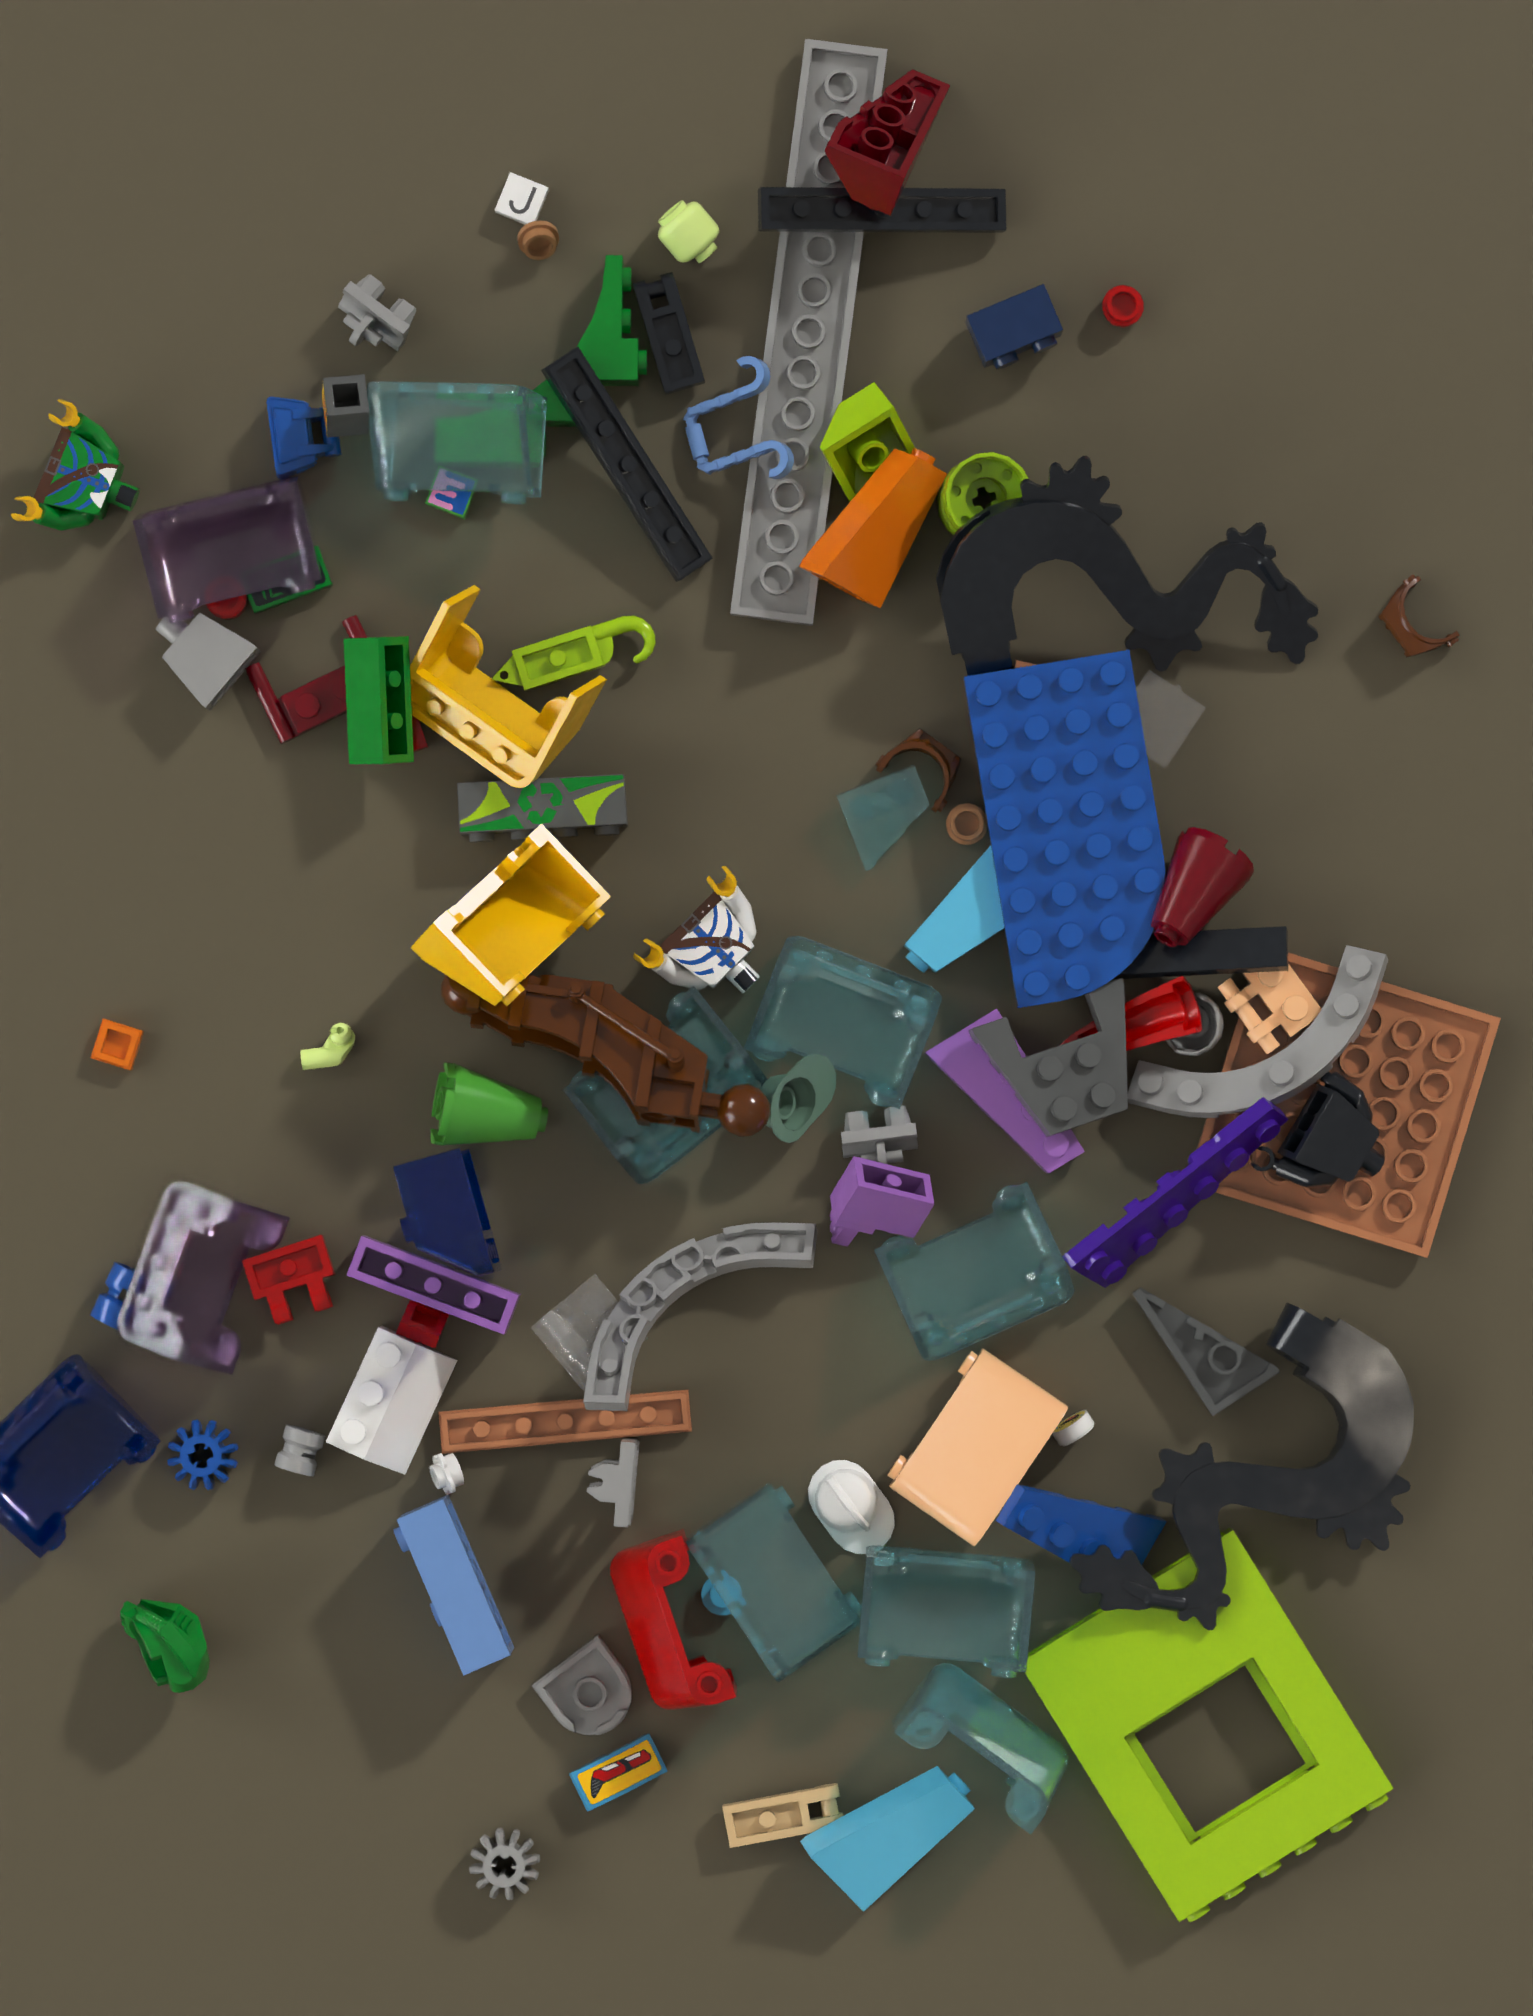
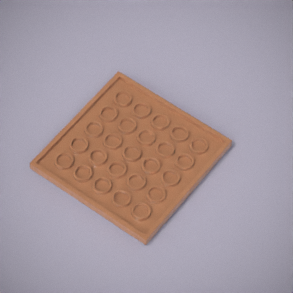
M1288 953V964L1319 1006L1323 1008L1339 968ZM1381 982L1377 998L1362 1031L1355 1042H1350L1344 1052L1332 1063L1333 1068L1329 1071L1331 1073L1338 1072L1364 1092L1373 1113L1371 1123L1379 1130V1137L1372 1148L1385 1157L1381 1170L1374 1176H1369L1359 1170L1352 1181L1348 1182L1339 1178L1332 1186L1303 1187L1276 1176L1275 1170L1270 1169L1263 1172L1254 1169L1251 1162L1258 1164L1260 1167H1265L1270 1162V1155L1266 1151L1256 1149L1242 1168L1232 1171L1219 1183L1215 1193L1428 1258L1501 1018ZM1258 995L1248 1001L1262 1021L1271 1015ZM1237 1016L1221 1072L1242 1069L1274 1056L1295 1041L1312 1022L1290 1038L1281 1026L1278 1025L1271 1033L1280 1046L1266 1054L1258 1042L1253 1044L1246 1034L1249 1030L1239 1016ZM1314 1083L1297 1095L1276 1104L1289 1120L1281 1126L1280 1132L1274 1139L1263 1143L1261 1146L1272 1149L1276 1158L1281 1159L1284 1157L1277 1153L1316 1085L1324 1086L1325 1083ZM1243 1112L1219 1115V1118H1206L1197 1149L1212 1139L1220 1130Z

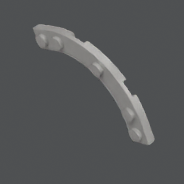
M1346 945L1328 999L1312 1024L1285 1049L1257 1064L1227 1072L1198 1073L1138 1060L1128 1090L1129 1104L1186 1117L1219 1118V1115L1246 1111L1262 1097L1276 1105L1297 1095L1333 1068L1332 1063L1344 1052L1350 1042L1354 1043L1359 1036L1377 998L1388 964L1387 955Z
M772 1222L730 1226L723 1228L724 1233L716 1234L697 1242L692 1238L670 1249L651 1262L619 1294L620 1301L612 1310L608 1319L603 1320L599 1328L588 1366L583 1400L586 1410L628 1411L635 1362L647 1333L661 1314L680 1296L692 1288L722 1274L742 1269L758 1267L813 1268L818 1234L816 1224Z

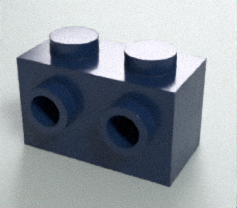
M1044 284L967 315L965 321L984 368L994 364L996 370L1019 361L1017 354L1029 349H1033L1034 353L1037 354L1058 344L1056 338L1061 337L1063 332Z

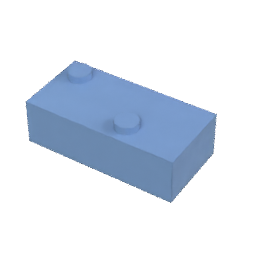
M449 1494L402 1514L396 1519L399 1527L393 1529L395 1537L403 1553L408 1550L411 1552L432 1601L430 1607L439 1627H443L463 1676L510 1656L514 1650V1645Z

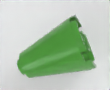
M444 1062L445 1072L439 1073L431 1117L439 1120L438 1129L430 1128L432 1144L444 1146L535 1139L538 1131H545L548 1108L542 1107L541 1098L458 1064Z

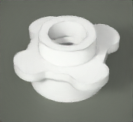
M442 1453L432 1456L433 1465L429 1469L436 1488H443L446 1495L456 1492V1487L464 1484L463 1473L457 1458L453 1453L445 1456Z

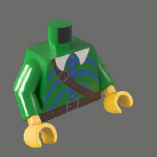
M58 399L59 403L65 405L66 415L61 419L50 413L48 416L52 422L63 427L60 430L34 498L31 496L15 497V500L23 501L26 504V514L23 516L13 513L11 517L16 521L33 520L36 524L64 531L89 526L94 519L103 520L110 504L131 512L137 502L140 488L120 481L125 466L118 460V447L103 427L82 413H78L72 403Z

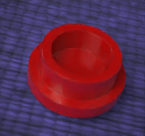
M1119 285L1110 289L1102 302L1104 317L1110 324L1116 327H1129L1135 324L1140 319L1144 309L1140 293L1127 285Z

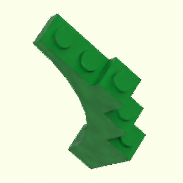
M606 255L603 285L590 324L577 345L603 386H639V375H647V350H639L638 338H623V333L631 334V308H623V292H631L632 269L631 267H624L623 255ZM546 379L528 394L500 408L468 417L437 419L436 462L438 466L443 465L445 467L538 468V457H546V432H539V426H577Z

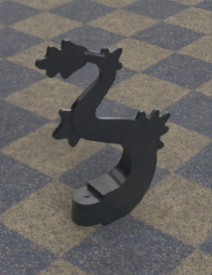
M1088 456L1080 457L1068 471L1063 470L1060 463H1052L1049 467V480L1046 485H1039L1029 479H1024L1020 483L1021 498L1005 500L989 506L974 515L954 534L942 554L936 575L951 654L961 653L968 676L1013 669L1009 641L1017 639L1012 612L1014 589L1024 573L1039 563L1054 559L1073 562L1087 572L1122 618L1134 628L1125 638L1126 648L1129 650L1138 648L1147 650L1155 668L1160 672L1167 670L1176 654L1180 651L1192 650L1195 652L1201 650L1202 643L1195 630L1207 617L1226 574L1235 569L1249 570L1265 584L1254 627L1258 632H1271L1267 641V647L1270 652H1285L1291 662L1300 664L1305 659L1306 645L1318 638L1317 630L1307 622L1309 618L1317 616L1318 607L1308 600L1292 581L1285 578L1272 561L1276 557V551L1272 545L1264 544L1267 531L1265 524L1262 522L1254 524L1244 533L1238 532L1236 528H1229L1226 531L1227 540L1219 542L1209 549L1176 589L1169 593L1156 591L1125 540L1111 525L1121 517L1122 509L1118 504L1100 501L1109 489L1110 481L1107 476L1091 477L1092 464Z
M1286 1303L1266 1345L1297 1365L1293 1375L1321 1392L1333 1406L1339 1427L1336 1444L1329 1456L1314 1466L1294 1469L1232 1461L1215 1462L1212 1447L1207 1442L1199 1444L1197 1450L1190 1455H1184L1168 1448L1161 1449L1159 1458L1165 1477L1161 1486L1154 1489L1151 1493L1152 1498L1172 1504L1175 1524L1197 1568L1194 1580L1184 1588L1159 1589L1157 1582L1143 1568L1132 1550H1125L1121 1557L1116 1559L1110 1549L1103 1544L1098 1545L1095 1552L1091 1555L1074 1553L1070 1557L1069 1563L1081 1575V1581L1078 1586L1079 1590L1085 1594L1099 1592L1102 1597L1099 1607L1103 1611L1115 1609L1145 1610L1148 1608L1177 1611L1179 1620L1188 1621L1194 1616L1203 1628L1213 1630L1216 1626L1217 1608L1220 1606L1227 1607L1231 1602L1230 1597L1222 1593L1226 1583L1227 1568L1218 1523L1219 1511L1228 1504H1238L1290 1517L1316 1519V1534L1320 1538H1328L1338 1528H1342L1345 1533L1347 1546L1352 1550L1359 1549L1362 1540L1365 1538L1381 1551L1387 1550L1389 1548L1387 1526L1389 1524L1400 1525L1404 1520L1403 1515L1392 1505L1391 1499L1410 1490V1483L1396 1473L1406 1458L1412 1441L1414 1427V1402L1404 1372L1389 1349L1340 1318L1334 1322L1328 1317H1324L1322 1321L1305 1310Z

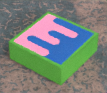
M440 465L425 504L465 520L478 487L479 479Z

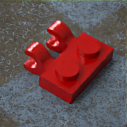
M322 1234L242 1260L254 1300L257 1301L267 1297L275 1324L280 1325L294 1320L284 1292L306 1284L315 1311L319 1312L333 1307L324 1278L336 1274Z

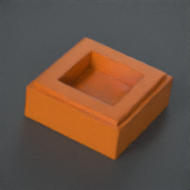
M103 1018L91 1058L132 1071L144 1031Z

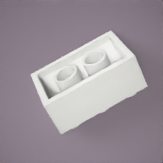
M380 1326L373 1337L326 1443L361 1459L405 1475L458 1360L426 1345L400 1336L391 1329Z

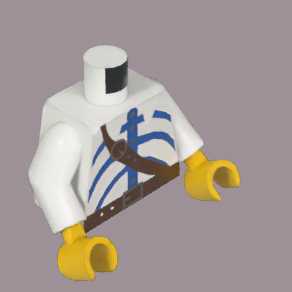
M722 866L726 873V878L723 882L716 884L710 876L707 877V882L714 892L660 946L649 939H644L643 941L651 948L650 954L646 958H641L635 953L633 958L643 966L651 968L673 985L701 990L708 985L712 988L716 987L726 977L743 994L760 977L744 960L755 948L752 941L756 936L757 930L750 903L737 886L736 878L726 866Z

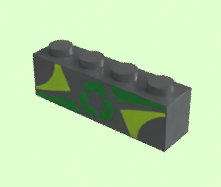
M624 774L538 778L523 788L512 787L503 780L457 783L459 833L462 836L469 835V842L472 843L495 841L494 834L511 833V840H526V837L540 824L548 831H552L555 838L578 837L577 829H594L595 836L618 835L619 827H628Z

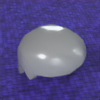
M1194 992L1200 1009L1202 1030L1199 1033L1165 1040L1175 1053L1199 1056L1213 1049L1222 1037L1224 1028L1222 1012L1219 1006L1203 993Z

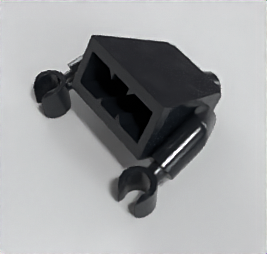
M1328 1071L1315 1082H1323L1325 1085H1316L1277 1153L1284 1157L1281 1159L1276 1158L1272 1149L1261 1146L1257 1149L1266 1151L1270 1155V1162L1265 1167H1260L1258 1164L1251 1162L1252 1167L1257 1171L1263 1172L1270 1169L1275 1170L1276 1176L1303 1187L1332 1186L1339 1178L1350 1182L1355 1178L1359 1170L1369 1176L1376 1175L1381 1170L1385 1157L1372 1148L1379 1137V1130L1371 1123L1373 1113L1364 1092L1338 1072L1331 1073Z

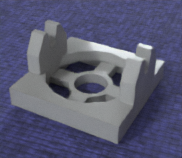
M636 1438L622 1439L619 1460L605 1459L591 1466V1469L588 1471L589 1476L600 1478L602 1482L590 1483L589 1487H587V1493L599 1502L615 1503L613 1526L628 1528L633 1521L640 1443Z

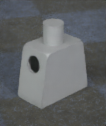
M170 611L156 627V631L172 643L162 658L200 704L209 711L213 709L242 675L245 668L261 652L248 640L202 613L196 615L188 625L173 611Z

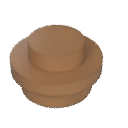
M539 220L523 226L518 233L517 241L520 250L527 257L533 260H544L552 256L556 251L559 243V234L557 228L552 223Z
M970 803L954 807L946 819L948 835L953 841L961 845H972L979 842L984 837L988 827L983 810Z

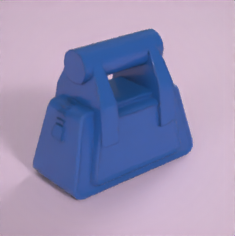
M273 396L267 398L266 404L274 464L278 479H285L314 467L315 464L317 465L316 460L318 458L342 455L340 438H327L323 407L319 409L311 408L306 401ZM321 422L323 444H314L311 423Z

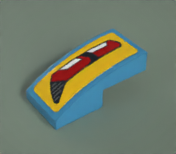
M644 1734L615 1751L604 1754L569 1773V1776L586 1810L590 1811L647 1783L668 1770L650 1734Z

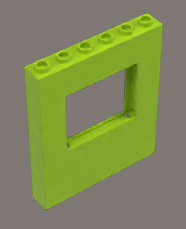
M1230 1527L1220 1534L1227 1568L1226 1583L1222 1593L1227 1594L1231 1602L1227 1607L1220 1606L1217 1608L1216 1626L1213 1630L1203 1628L1194 1616L1188 1621L1179 1620L1177 1611L1157 1608L1103 1611L1099 1608L1017 1659L1179 1922L1185 1918L1189 1922L1199 1919L1210 1911L1209 1903L1221 1896L1225 1900L1236 1896L1246 1888L1244 1884L1246 1880L1256 1874L1263 1878L1281 1867L1280 1859L1293 1851L1296 1856L1308 1851L1317 1844L1315 1837L1328 1829L1331 1833L1342 1830L1353 1821L1351 1818L1352 1814L1364 1807L1367 1811L1379 1807L1389 1799L1386 1793L1394 1789L1236 1533ZM1187 1553L1153 1574L1152 1577L1157 1582L1159 1589L1184 1588L1194 1580L1197 1568L1190 1554ZM1245 1666L1305 1764L1195 1832L1138 1741L1135 1733Z

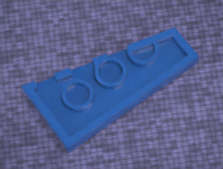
M1019 1484L1014 1488L996 1519L1001 1525L1067 1562L1070 1561V1557L1074 1553L1091 1555L1095 1552L1098 1545L1104 1544L1110 1549L1116 1559L1120 1558L1125 1550H1132L1141 1565L1167 1522L1159 1516L1139 1514L1116 1506L1115 1508L1108 1507L1094 1501L1073 1499L1059 1493Z

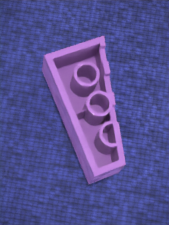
M996 1008L924 1054L1046 1174H1049L1085 1151L1071 1129L1046 1137L1014 1095L1016 1092L1004 1076L995 1070L989 1062L991 1059L985 1051L970 1037L968 1030L1002 1018ZM1015 1039L1021 1057H1026L1025 1053L1023 1052L1017 1040Z

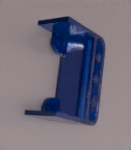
M460 1148L393 1167L407 1216L400 1218L406 1243L414 1241L418 1250L478 1277L502 1270L470 1149L460 1151Z

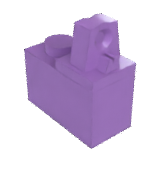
M853 1156L830 1195L832 1210L829 1216L830 1221H832L830 1224L832 1243L848 1247L858 1232L873 1234L875 1229L914 1238L934 1206L930 1175Z

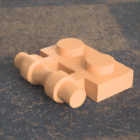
M1289 964L1288 971L1242 973L1249 983L1242 990L1237 987L1231 977L1217 987L1227 1000L1224 1004L1230 1013L1236 1012L1249 1030L1246 1033L1253 1044L1258 1042L1266 1054L1280 1046L1271 1033L1274 1028L1280 1025L1290 1038L1314 1021L1322 1009ZM1256 995L1259 996L1271 1013L1263 1021L1248 1002Z

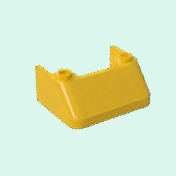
M473 585L443 601L410 665L412 715L508 785L523 788L537 780L577 734L607 679L599 675L571 692L568 698L556 697L545 704L541 713L536 711L476 668L483 655V642L479 634L464 623L481 590Z

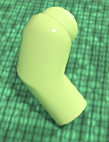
M337 1023L331 1027V1033L322 1047L300 1050L302 1069L333 1067L342 1064L355 1043V1034L351 1027L345 1023Z

